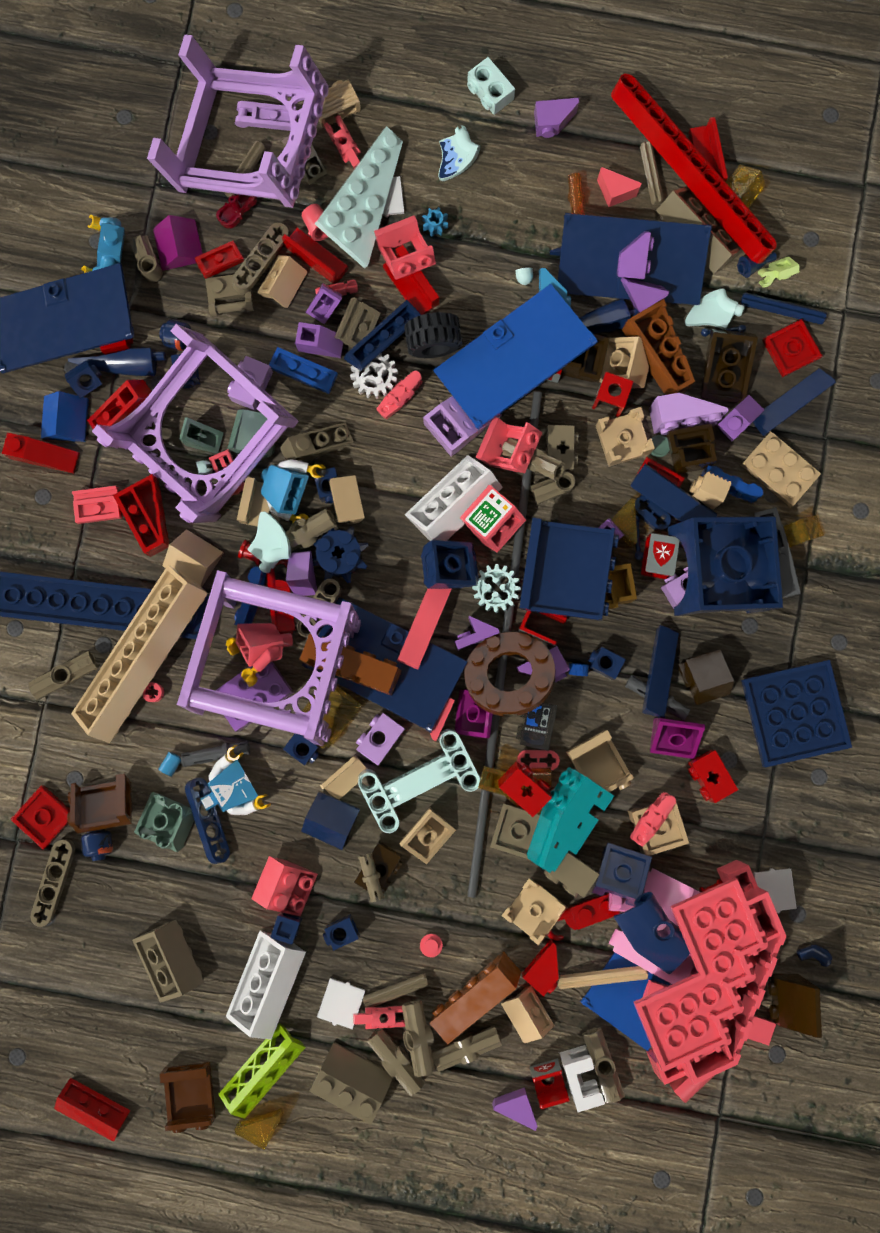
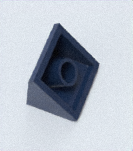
M319 791L305 817L301 832L342 850L360 809Z

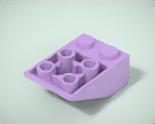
M682 393L657 396L649 411L654 434L661 432V435H667V432L671 430L711 423L712 426H715L728 412V408Z
M453 396L440 403L423 417L424 425L451 457L487 429L491 421L478 430Z

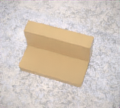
M278 255L258 293L265 298H273L281 306L288 308L307 271L290 256Z
M356 476L330 479L329 483L338 522L350 521V524L360 523L365 517Z
M247 477L245 479L237 520L241 524L258 527L260 513L263 511L269 513L270 509L267 500L261 494L263 483L257 482L255 478Z
M355 755L320 787L325 789L330 796L340 800L358 784L359 774L368 768Z
M532 986L525 987L516 997L504 1000L501 1003L524 1043L542 1039L555 1026Z

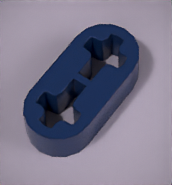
M640 496L635 500L633 504L634 512L653 530L663 531L670 525L671 518L665 510L645 496ZM639 501L641 503H644L646 501L648 503L647 508L651 511V513L646 509L640 510L639 507L641 506V504L639 503ZM652 514L658 518L664 517L663 523L665 525H656L657 519Z

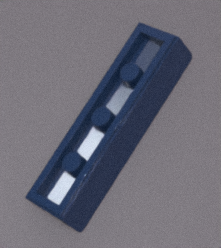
M406 300L346 353L344 359L362 371L405 332L404 327L409 320L421 314Z
M819 368L764 408V411L753 421V424L765 436L829 389L836 381Z
M647 464L642 467L631 482L630 486L680 522L691 518L717 517L718 515Z
M661 625L656 629L642 713L665 718L679 633Z

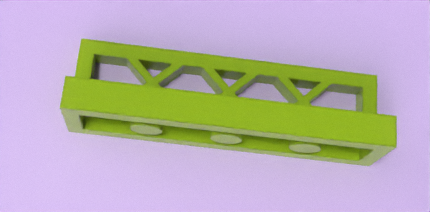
M280 1023L277 1025L272 1039H265L218 1094L231 1115L245 1119L306 1048L302 1041L293 1038L284 1025ZM282 1034L285 1040L279 1047H275L276 1038ZM264 1052H268L267 1061L260 1065L261 1056ZM249 1070H253L252 1078L248 1083H244L246 1073ZM234 1088H237L236 1097L231 1101L228 1094Z

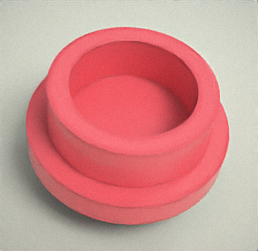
M427 934L421 939L420 949L425 956L435 957L442 951L443 943L438 935Z

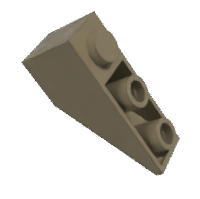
M345 422L288 437L280 449L285 460L294 459L309 462L350 445L354 441Z

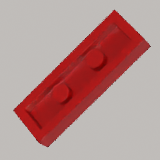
M711 117L706 126L690 128L688 132L690 142L726 182L728 175L716 119Z
M296 228L290 237L286 234L283 235L282 240L285 248L331 283H338L347 272L348 266L299 228Z
M403 244L396 248V258L409 254ZM387 263L383 264V269L405 301L408 300L421 315L426 314L439 305L438 294L421 270L395 280Z
M72 1078L68 1080L58 1095L54 1107L58 1112L113 1142L130 1113L129 1109Z

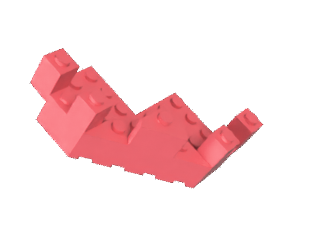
M735 860L717 868L723 883L671 906L698 973L633 1002L652 1047L646 1053L655 1074L664 1085L685 1075L695 1085L738 1065L744 1041L747 1042L753 1026V1017L756 1010L759 1009L766 992L764 988L768 978L772 976L778 959L776 957L780 946L784 944L786 939L785 931L768 891L757 886L750 866L741 861Z

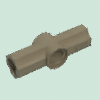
M509 438V440L505 441L502 447V455L511 459L518 440ZM536 448L527 469L535 473L539 472L550 479L558 481L566 470L565 463L546 455V452Z
M326 508L307 520L304 518L298 519L290 526L286 534L290 542L291 552L301 546L303 548L310 547L316 542L318 536L337 526V521L330 510Z
M87 651L63 665L55 666L50 672L29 682V690L36 700H40L64 686L72 685L76 680L99 668L98 663L92 653ZM63 670H66L68 674L65 681L60 679V673Z
M422 1000L406 1002L402 1005L406 1027L403 1041L406 1049L411 1054L414 1076H428L435 1072L431 1045L434 1041L433 1033L426 1024Z
M495 1025L474 1034L466 1033L458 1036L452 1043L433 1050V1062L438 1072L459 1063H471L478 1059L481 1054L502 1046Z
M601 1027L589 1029L582 1035L591 1056L594 1070L606 1103H615L625 1097L615 1064ZM601 1061L609 1062V1066L606 1069L598 1068Z
M379 1028L367 1039V1043L381 1059L384 1069L391 1077H395L410 1096L416 1094L426 1081L422 1076H414L413 1065L406 1051L400 1045L397 1046L383 1028Z

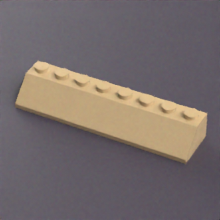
M169 565L71 713L88 736L107 743L112 741L208 594L196 582Z

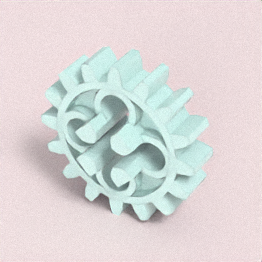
M495 564L494 569H491L488 565L487 572L479 571L481 578H479L478 585L473 586L472 589L478 591L474 598H480L481 600L478 604L480 606L486 604L485 610L490 611L492 607L495 613H498L500 607L507 611L506 605L509 604L513 607V598H520L516 594V591H521V587L516 586L520 580L519 578H512L515 575L513 570L507 573V566H504L501 570L498 564ZM492 577V581L496 585H500V589L504 593H508V598L502 600L498 592H493L494 588L490 584H486V578ZM503 577L509 579L507 584H501ZM487 593H492L490 600L485 599Z

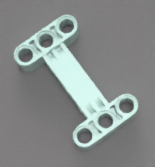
M447 728L439 734L438 740L444 754L383 785L377 773L371 769L363 770L359 774V788L383 832L393 833L399 827V819L394 807L455 776L464 790L472 792L478 789L481 781L455 730ZM448 734L455 736V741L452 745H445L443 742L444 737ZM462 754L465 756V761L462 765L454 764L453 760L456 755ZM474 775V783L471 785L464 784L465 776ZM365 776H372L375 779L374 784L371 786L364 785L362 779ZM376 796H382L385 802L381 806H376L372 803V800ZM386 816H392L395 822L391 826H386L382 823V820Z

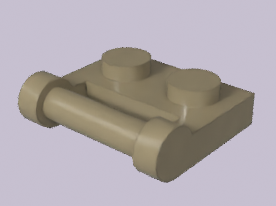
M247 273L243 281L239 280V285L246 284ZM234 274L205 279L210 316L216 317L221 313L247 310V312L254 311L252 290L245 294L236 292L233 288ZM245 297V301L216 305V301Z

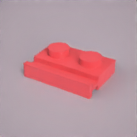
M109 486L72 491L75 523L83 524L121 519V510L113 497L114 494L118 493V487Z

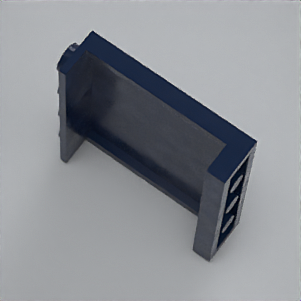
M533 518L519 608L526 611L602 621L603 616H608L609 602H605L606 593L611 594L613 581L608 579L609 571H614L616 557H612V550L618 547L619 535L615 534V528L611 527V530L546 522L540 518Z

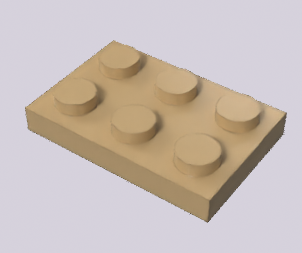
M771 431L741 464L744 469L790 508L796 504L821 475L818 470Z

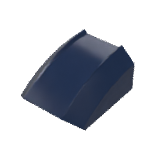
M431 540L424 545L421 554L424 574L423 583L428 589H452L478 585L477 560L472 543Z

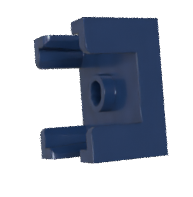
M607 843L601 857L602 862L598 873L600 875L594 882L592 893L603 896L605 892L626 898L625 904L635 907V900L643 894L652 857Z

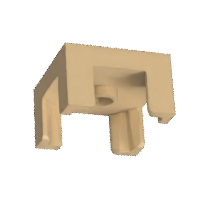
M641 407L632 409L628 415L609 420V417L599 419L596 424L608 467L650 455L655 449L652 439L647 440L642 425L644 414Z
M677 803L657 833L643 847L638 844L641 854L650 856L689 844ZM649 806L628 810L630 820L635 826Z
M529 878L522 887L523 890L512 905L508 906L502 917L510 923H514L528 934L532 941L540 945L568 907L533 879Z

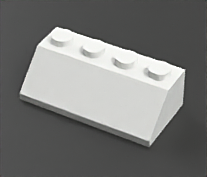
M467 455L420 499L405 516L428 540L448 541L456 531L464 526L465 523L460 517L488 485H491L498 492L503 487L491 470Z
M261 930L226 1018L249 1037L272 1039L306 952L294 943L291 945L270 938V933Z

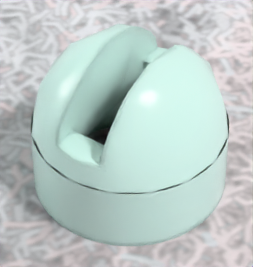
M533 268L515 270L516 279L520 284L527 285L532 281Z
M201 460L196 462L199 475L212 474L213 468H208L212 466L209 461Z

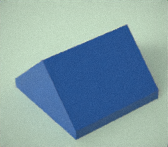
M61 391L44 396L41 439L86 442L89 399L85 397L79 398L77 395Z

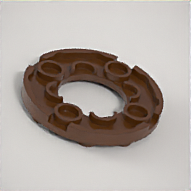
M504 632L485 639L474 648L465 666V683L469 695L483 710L499 716H503V714H517L518 716L536 709L548 698L555 684V663L549 649L537 638L519 632ZM517 654L526 658L531 664L532 674L527 684L519 690L501 691L495 688L488 680L489 667L498 657Z

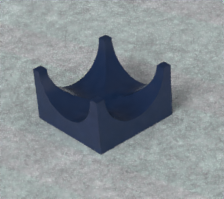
M776 517L691 518L668 527V536H675L682 543L688 563L686 591L682 601L674 607V616L720 611H747V614L783 608Z

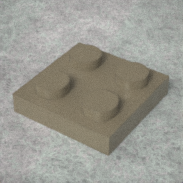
M503 803L490 847L528 859L527 852L540 814L532 817L524 809Z

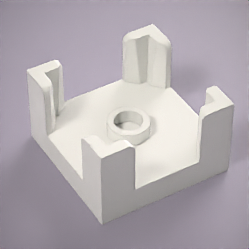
M586 1045L560 1052L559 1054L577 1111L581 1112L604 1105L603 1095L599 1091L596 1080L592 1079L583 1082L581 1073L594 1069Z

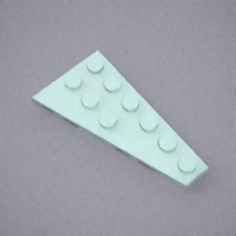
M387 126L315 222L319 229L363 268H366L369 264L376 239L374 231L379 229L403 143Z

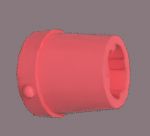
M318 204L309 205L301 215L308 229V235L314 241L328 238L315 225V222L324 211Z

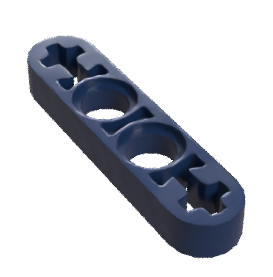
M202 778L192 779L185 785V793L206 857L213 864L223 863L229 858L230 851L215 806L208 810V814L203 816L199 811L202 802L201 800L198 802L196 800L210 793L209 787ZM199 786L200 790L194 792L193 787ZM209 825L215 829V836L213 838L209 837L206 832ZM218 840V843L211 845V842ZM217 850L221 851L219 856H215Z

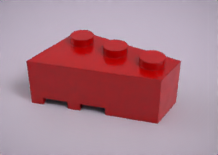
M151 474L113 495L144 554L152 557L169 547L159 479Z

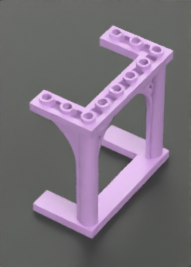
M184 35L178 55L199 81L177 155L173 153L162 139L153 138L147 159L178 192L186 193L189 187L278 199L285 207L293 208L295 200L299 195L301 179L305 174L306 161L311 153L310 147L313 138L316 136L317 123L322 115L324 99L328 95V84L303 45H295L290 62L292 71L274 74L215 67L192 35ZM217 90L271 96L285 105L290 115L291 130L288 142L278 158L273 152L264 151L259 171L245 174L194 168ZM288 96L292 97L290 101H287ZM304 100L302 109L293 110L296 103Z
M175 324L171 332L187 346L183 353L137 409L114 425L105 426L97 424L92 432L98 437L97 441L104 447L129 449L133 453L132 457L137 462L144 463L149 468L150 474H153L158 479H162L165 482L164 486L172 493L176 492L181 499L175 508L181 512L180 517L188 523L217 522L221 517L219 510L288 427L294 428L299 421L205 336ZM209 356L260 402L256 409L267 420L229 466L213 474L198 475L182 469L171 459L162 439V421L170 402L205 358ZM153 422L155 423L156 428L154 430L147 429L148 426L152 427ZM146 435H154L156 443L152 446H146L143 443V438ZM158 449L161 452L160 457H157L158 454L151 451ZM171 465L175 467L174 471L170 469ZM187 477L192 480L191 487L189 482H185ZM215 478L218 480V482L214 484V486L216 487L213 490V484L211 480ZM200 480L205 481L207 486L204 496H201L197 491V484Z
M217 570L177 705L199 715H203L204 710L303 735L304 738L313 744L324 746V742L329 741L331 729L328 728L329 724L323 718L324 714L328 715L331 707L329 696L331 691H335L337 685L336 671L342 667L344 656L341 655L343 646L347 647L349 637L353 638L354 633L359 632L361 620H358L359 616L351 603L342 601L341 605L253 584L233 579L226 572ZM236 601L283 612L297 618L308 628L316 647V663L310 679L298 693L282 701L264 703L199 687L223 605L234 609ZM311 618L315 619L316 621L317 618L322 619L315 624V626L310 624ZM331 625L333 631L329 636L325 638L318 637L317 632L322 626ZM331 641L326 647L328 650L322 651V644ZM319 666L323 667L322 672L317 671ZM313 686L317 688V690H314L315 699L309 694V690ZM301 697L308 698L311 703V710L307 713L302 712L298 707V700ZM288 704H292L295 714L291 713L292 710H285V707Z

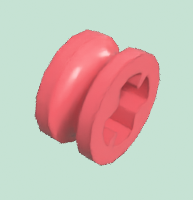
M150 682L142 696L148 702H158L164 696V688L159 683ZM152 686H154L155 690H158V695H154L155 698L153 699L152 695H148V690H152Z

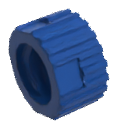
M569 663L570 670L568 674L588 676L589 665Z

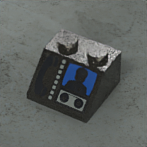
M542 703L536 709L520 715L524 719L522 726H518L515 739L519 740L518 744L549 751L558 705Z

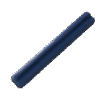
M747 292L741 297V305L800 320L803 319L804 321L816 324H823L827 313L824 311Z

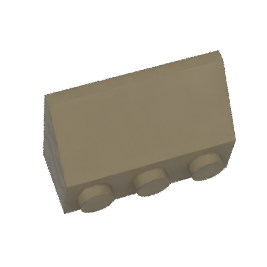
M176 920L161 925L132 940L160 1003L183 996L204 983L202 972L196 965L192 956V950L187 945L183 936V930Z
M333 1042L312 1082L309 1092L371 1125L383 1103L393 1077L384 1068Z

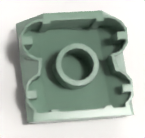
M244 409L238 410L227 449L239 454L266 422L267 418L261 412ZM275 444L270 448V450L265 454L263 458L271 457V455H273L276 447Z
M152 792L134 833L143 839L155 842L161 848L178 852L185 847L184 843L194 822L191 808Z

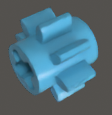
M439 207L437 210L429 208L428 215L422 216V221L425 223L423 230H428L431 237L434 234L442 236L443 228L448 229V222H446L448 214H442Z

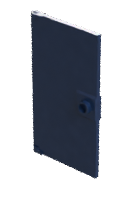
M565 213L558 282L567 290V294L630 299L621 282L622 277L617 276L619 252L641 233L649 231L651 233L650 237H654L653 249L648 251L647 260H651L650 272L645 274V279H631L663 286L669 291L668 296L663 298L667 303L700 305L712 229L711 225Z
M121 263L0 297V372L2 374L135 337Z
M339 597L335 604L341 605L342 601H348ZM352 604L359 616L358 620H361L359 632L354 633L353 638L349 637L348 645L356 648L355 651L361 654L364 651L376 655L375 659L382 662L384 659L396 662V667L401 670L392 696L335 675L337 684L432 733L465 669L467 661L429 642L419 669L398 662L397 659L409 632ZM324 625L318 637L329 636L333 631V627L331 625ZM303 662V667L310 669L312 671L314 670V667H311Z

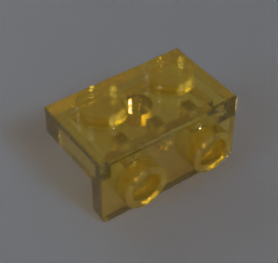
M741 164L726 182L748 209H750L753 201L762 193L765 187L762 171Z

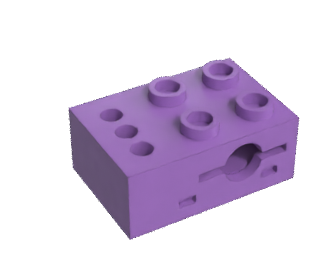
M273 662L269 663L261 673L257 672L255 674L258 681L254 686L249 687L241 677V673H239L215 690L264 703L282 701L294 693ZM225 716L235 732H240L252 723Z

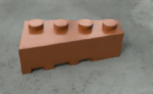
M662 299L628 319L622 331L626 337H640L642 339L649 365L648 370L665 395L684 393L692 386L695 380L686 356L683 355L680 348L681 342L679 337H676L672 318L668 316L666 302Z
M309 634L299 660L311 667H315L316 647L312 635ZM331 641L322 644V651L328 650L326 647ZM343 646L341 653L344 656L342 667L337 669L335 675L392 696L401 670L396 667L397 663L388 659H384L382 662L375 659L376 655L366 651L361 654L356 652V648L352 646ZM319 666V667L317 668V669L323 671V667H322V666Z
M503 951L478 975L472 977L461 990H456L449 997L448 1002L444 1005L442 1003L439 1004L432 1011L433 1016L430 1025L448 1045L516 990L522 973L521 970Z

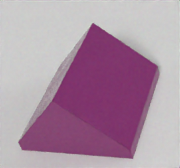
M168 215L153 228L162 271L196 264L195 257L203 254L195 219Z
M459 690L455 722L456 733L490 738L493 714L479 707L469 695L468 690Z
M654 718L650 753L694 759L705 730V724Z

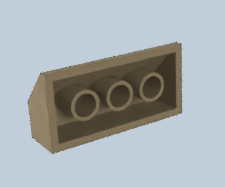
M688 186L672 191L656 210L660 214V219L664 222L711 225L712 229L705 269L713 272V274L721 271L743 252Z

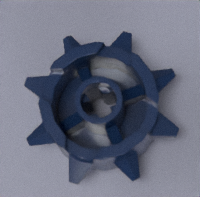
M352 526L346 531L332 528L313 544L316 547L317 556L313 560V566L322 567L325 571L324 580L336 576L338 578L343 577L347 583H350L351 574L357 568H367V565L362 561V551L369 545L368 543L357 542L354 537V527ZM337 550L345 551L340 559L337 556L334 557Z

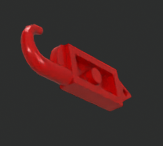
M286 559L280 560V561L275 565V567H276L278 564H283V565H285V566L287 567V565H288V560H286ZM275 567L271 568L270 572L266 573L267 586L291 593L287 582L276 580ZM270 609L272 624L276 626L279 633H291L292 635L296 631L295 617Z
M605 893L603 896L600 895L570 906L558 921L565 919L570 928L579 930L614 917V915L620 914V911H609V893ZM552 930L547 935L556 941L564 939L562 935H555Z

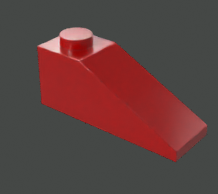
M126 380L87 421L92 429L97 424L105 426L114 425L137 409L152 391L144 380Z
M7 432L1 454L11 460L74 474L80 453L37 439Z

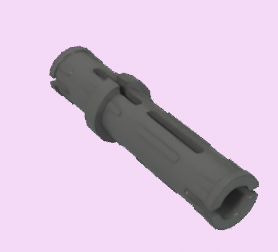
M631 675L625 687L645 698L647 683ZM669 695L666 711L684 721L691 708L673 699L672 695Z
M248 740L239 743H223L222 746L181 753V763L183 767L217 761L234 745H238L234 748L236 755L242 752L244 753L243 756L250 755V745Z

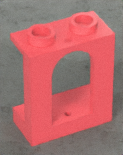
M415 216L374 231L378 249L395 280L436 264L432 245L428 246L423 239ZM411 241L416 251L396 258L392 248Z
M494 418L491 420L476 458L490 467L525 473L542 432L527 422L525 427L508 425L499 418ZM508 438L518 439L511 459L500 457L503 451V444Z

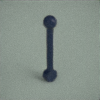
M741 325L738 327L726 328V330L745 332L746 326ZM703 328L701 335L706 337L710 334L711 330Z
M635 514L632 516L636 540L634 558L641 560L644 555L640 548V516Z

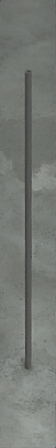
M534 392L530 416V424L537 429L542 400L541 392ZM528 469L523 473L518 508L525 519L532 471ZM525 522L515 532L510 571L513 570L515 572V575L512 577L513 579L518 578ZM509 604L506 605L507 611L504 614L502 633L511 632L514 606L512 607ZM502 655L498 660L495 688L501 691L504 690L508 655ZM495 714L492 715L490 738H488L467 895L472 898L477 896L500 716Z

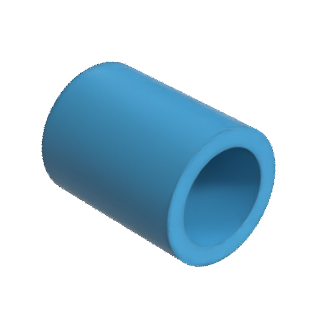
M169 751L158 770L172 777L181 763V757Z

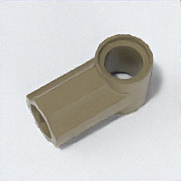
M147 235L133 237L130 244L137 260L138 269L147 281L157 282L161 279L163 272L158 264L149 237ZM154 266L152 270L147 271L149 267Z
M565 471L558 481L547 479L530 486L536 504L538 505L561 495H568L574 488L575 478L571 473ZM559 480H569L570 487H560Z

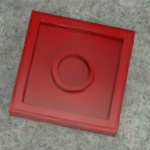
M803 319L762 340L782 378L823 357Z
M41 785L10 820L44 850L68 825L67 814L70 812V809L49 789Z

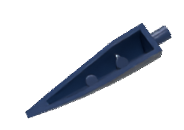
M620 299L579 317V319L592 334L611 333L623 329L628 319L640 312L636 308L628 310L625 301Z
M137 348L102 356L67 359L68 362L77 365L87 360L90 366L95 364L98 370L102 372L132 376H155L157 361L166 360V354L164 351L157 352L151 348Z

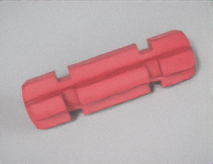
M354 279L347 281L345 284L340 282L327 285L342 296L347 295V292L350 294L358 292L357 282ZM320 287L315 289L316 294Z

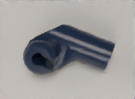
M811 945L797 950L800 961L814 958L823 967L830 966L832 963L831 953L819 945Z

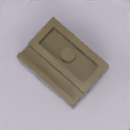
M351 298L334 338L343 341L344 344L353 348L375 328L381 313L367 304L361 303L357 298Z

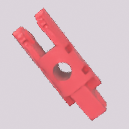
M337 115L335 117L336 123L341 127V130L334 134V130L328 122L323 126L337 147L345 163L350 161L355 169L360 162L357 155L361 151L352 139L341 116Z
M412 371L410 375L401 380L385 396L377 407V411L382 417L388 419L415 395V391L422 384L420 372Z
M666 792L661 793L640 818L630 838L643 847L666 821L676 804V798Z
M402 1006L365 1008V1013L353 1014V1024H365V1029L405 1027L404 1020L395 1021V1013H403ZM381 1014H385L383 1021L379 1019Z

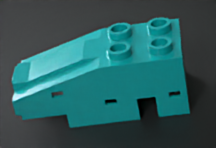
M570 767L562 772L558 784L554 790L550 791L552 799L542 808L527 852L529 860L549 873L557 870L568 851L575 855L578 853L597 824L598 819L589 814L592 806L595 804L605 811L614 795L594 781Z

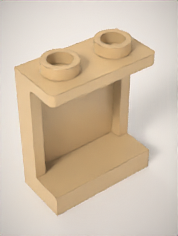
M603 730L566 751L577 772L588 777L611 793L616 788L622 790L631 785L630 780L634 776L629 772L614 746L608 730Z

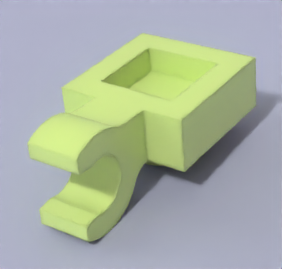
M789 256L769 264V268H763L758 271L761 277L766 276L764 280L759 281V284L762 287H768L775 278L779 280L788 279L800 272L799 264Z

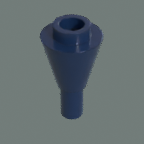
M772 252L761 264L753 262L748 256H742L737 264L738 272L745 278H748L765 264L775 261L777 255L775 252Z

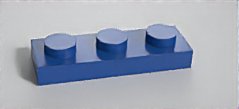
M277 347L269 364L273 371L327 394H330L338 376L337 372L279 347Z

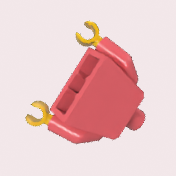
M272 623L237 624L236 639L229 638L226 641L227 650L230 655H236L241 651L248 666H253L252 669H244L241 673V677L249 687L257 683L258 678L255 675L257 672L261 673L269 663L282 658L283 647L293 645L291 633L280 634Z

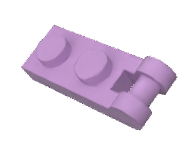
M239 101L237 103L238 115L235 118L236 126L241 128L250 126L291 130L290 115L285 105ZM252 112V116H247V113Z

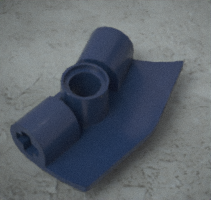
M647 892L635 900V907L614 915V919L638 954L666 973L671 974L683 963L690 952L679 926L669 920L653 893ZM666 924L663 930H657L659 925Z

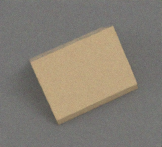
M186 529L169 544L163 567L166 568L168 565L202 587L224 552Z
M429 807L402 838L400 845L427 864L456 829Z

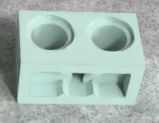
M489 57L468 72L467 86L473 94H477L481 99L483 107L486 110H490L494 115L514 100L515 88ZM480 78H485V79H487V80L481 81V80H479V79H480ZM493 94H499L500 96H499V97H494V96H492V95H493Z

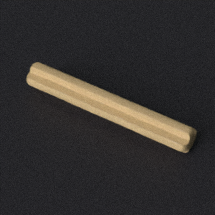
M640 966L566 974L559 975L557 982L559 989L646 980L648 979V971Z

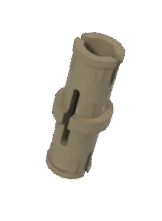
M368 853L366 854L368 864H366L364 855L359 856L358 859L364 875L362 880L363 883L366 882L370 902H376L375 891L379 900L385 897L380 886V873L376 871L373 854Z

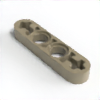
M272 224L235 272L233 288L236 292L240 294L248 293L284 246L282 237L284 234L288 236V228L284 224ZM282 232V236L278 235L274 242L275 233ZM263 246H269L273 251L270 254H264L260 249ZM251 262H257L261 267L259 270H251L248 265ZM247 273L246 284L239 285V280L243 281Z
M69 839L59 840L52 847L30 916L31 922L37 927L46 926L52 922L75 854V844ZM64 844H66L65 847L69 851L68 853H64L61 859L66 860V862L64 863L63 861H55V858H60L62 854V851L59 850V847L64 846ZM54 865L62 868V875L59 878H55L51 874V869ZM47 887H51L55 891V897L52 900H48L44 896V891ZM44 904H51L52 906L46 907L44 912V915L47 916V918L41 921V916H39L38 913L44 910Z

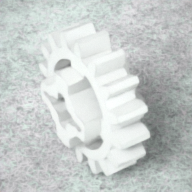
M382 353L379 354L365 367V371L361 376L360 370L351 366V371L354 372L350 375L351 380H356L353 383V387H360L358 390L360 395L366 392L367 398L374 394L375 398L378 399L379 393L386 396V390L393 389L391 383H397L395 375L398 374V371L394 368L395 362H389L390 357L388 354L382 357ZM374 371V373L378 374V376L374 377L370 373ZM389 372L388 379H387V381L384 383V382H383V378H384V376H386L387 373Z

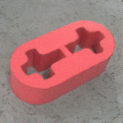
M523 750L516 759L518 763L523 765L525 763L521 762V758H524L525 754L528 753L530 758H536V762L529 763V767L534 771L554 770L560 762L558 754L551 750ZM548 754H551V757L555 758V762L551 763V767H547V763L540 762V758H547Z

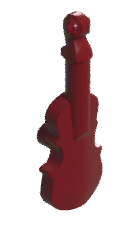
M241 194L230 196L228 198L229 203H225L217 211L216 218L224 228L231 229L236 227L240 220L243 219V214L257 203V197Z

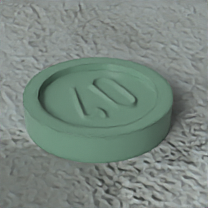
M662 435L652 438L655 449L651 455L658 458L667 455L670 451L668 439Z

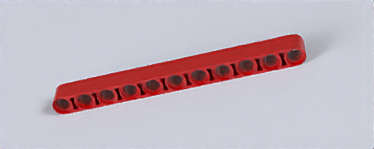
M622 74L611 92L612 99L753 262L763 263L777 246L774 237L637 79L630 74Z

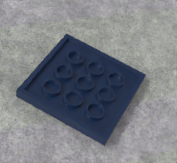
M830 660L741 680L764 768L852 748Z

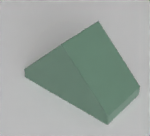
M185 417L179 439L185 446L218 453L223 432Z

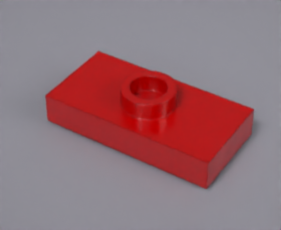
M233 240L195 257V262L204 278L207 279L244 262V258Z

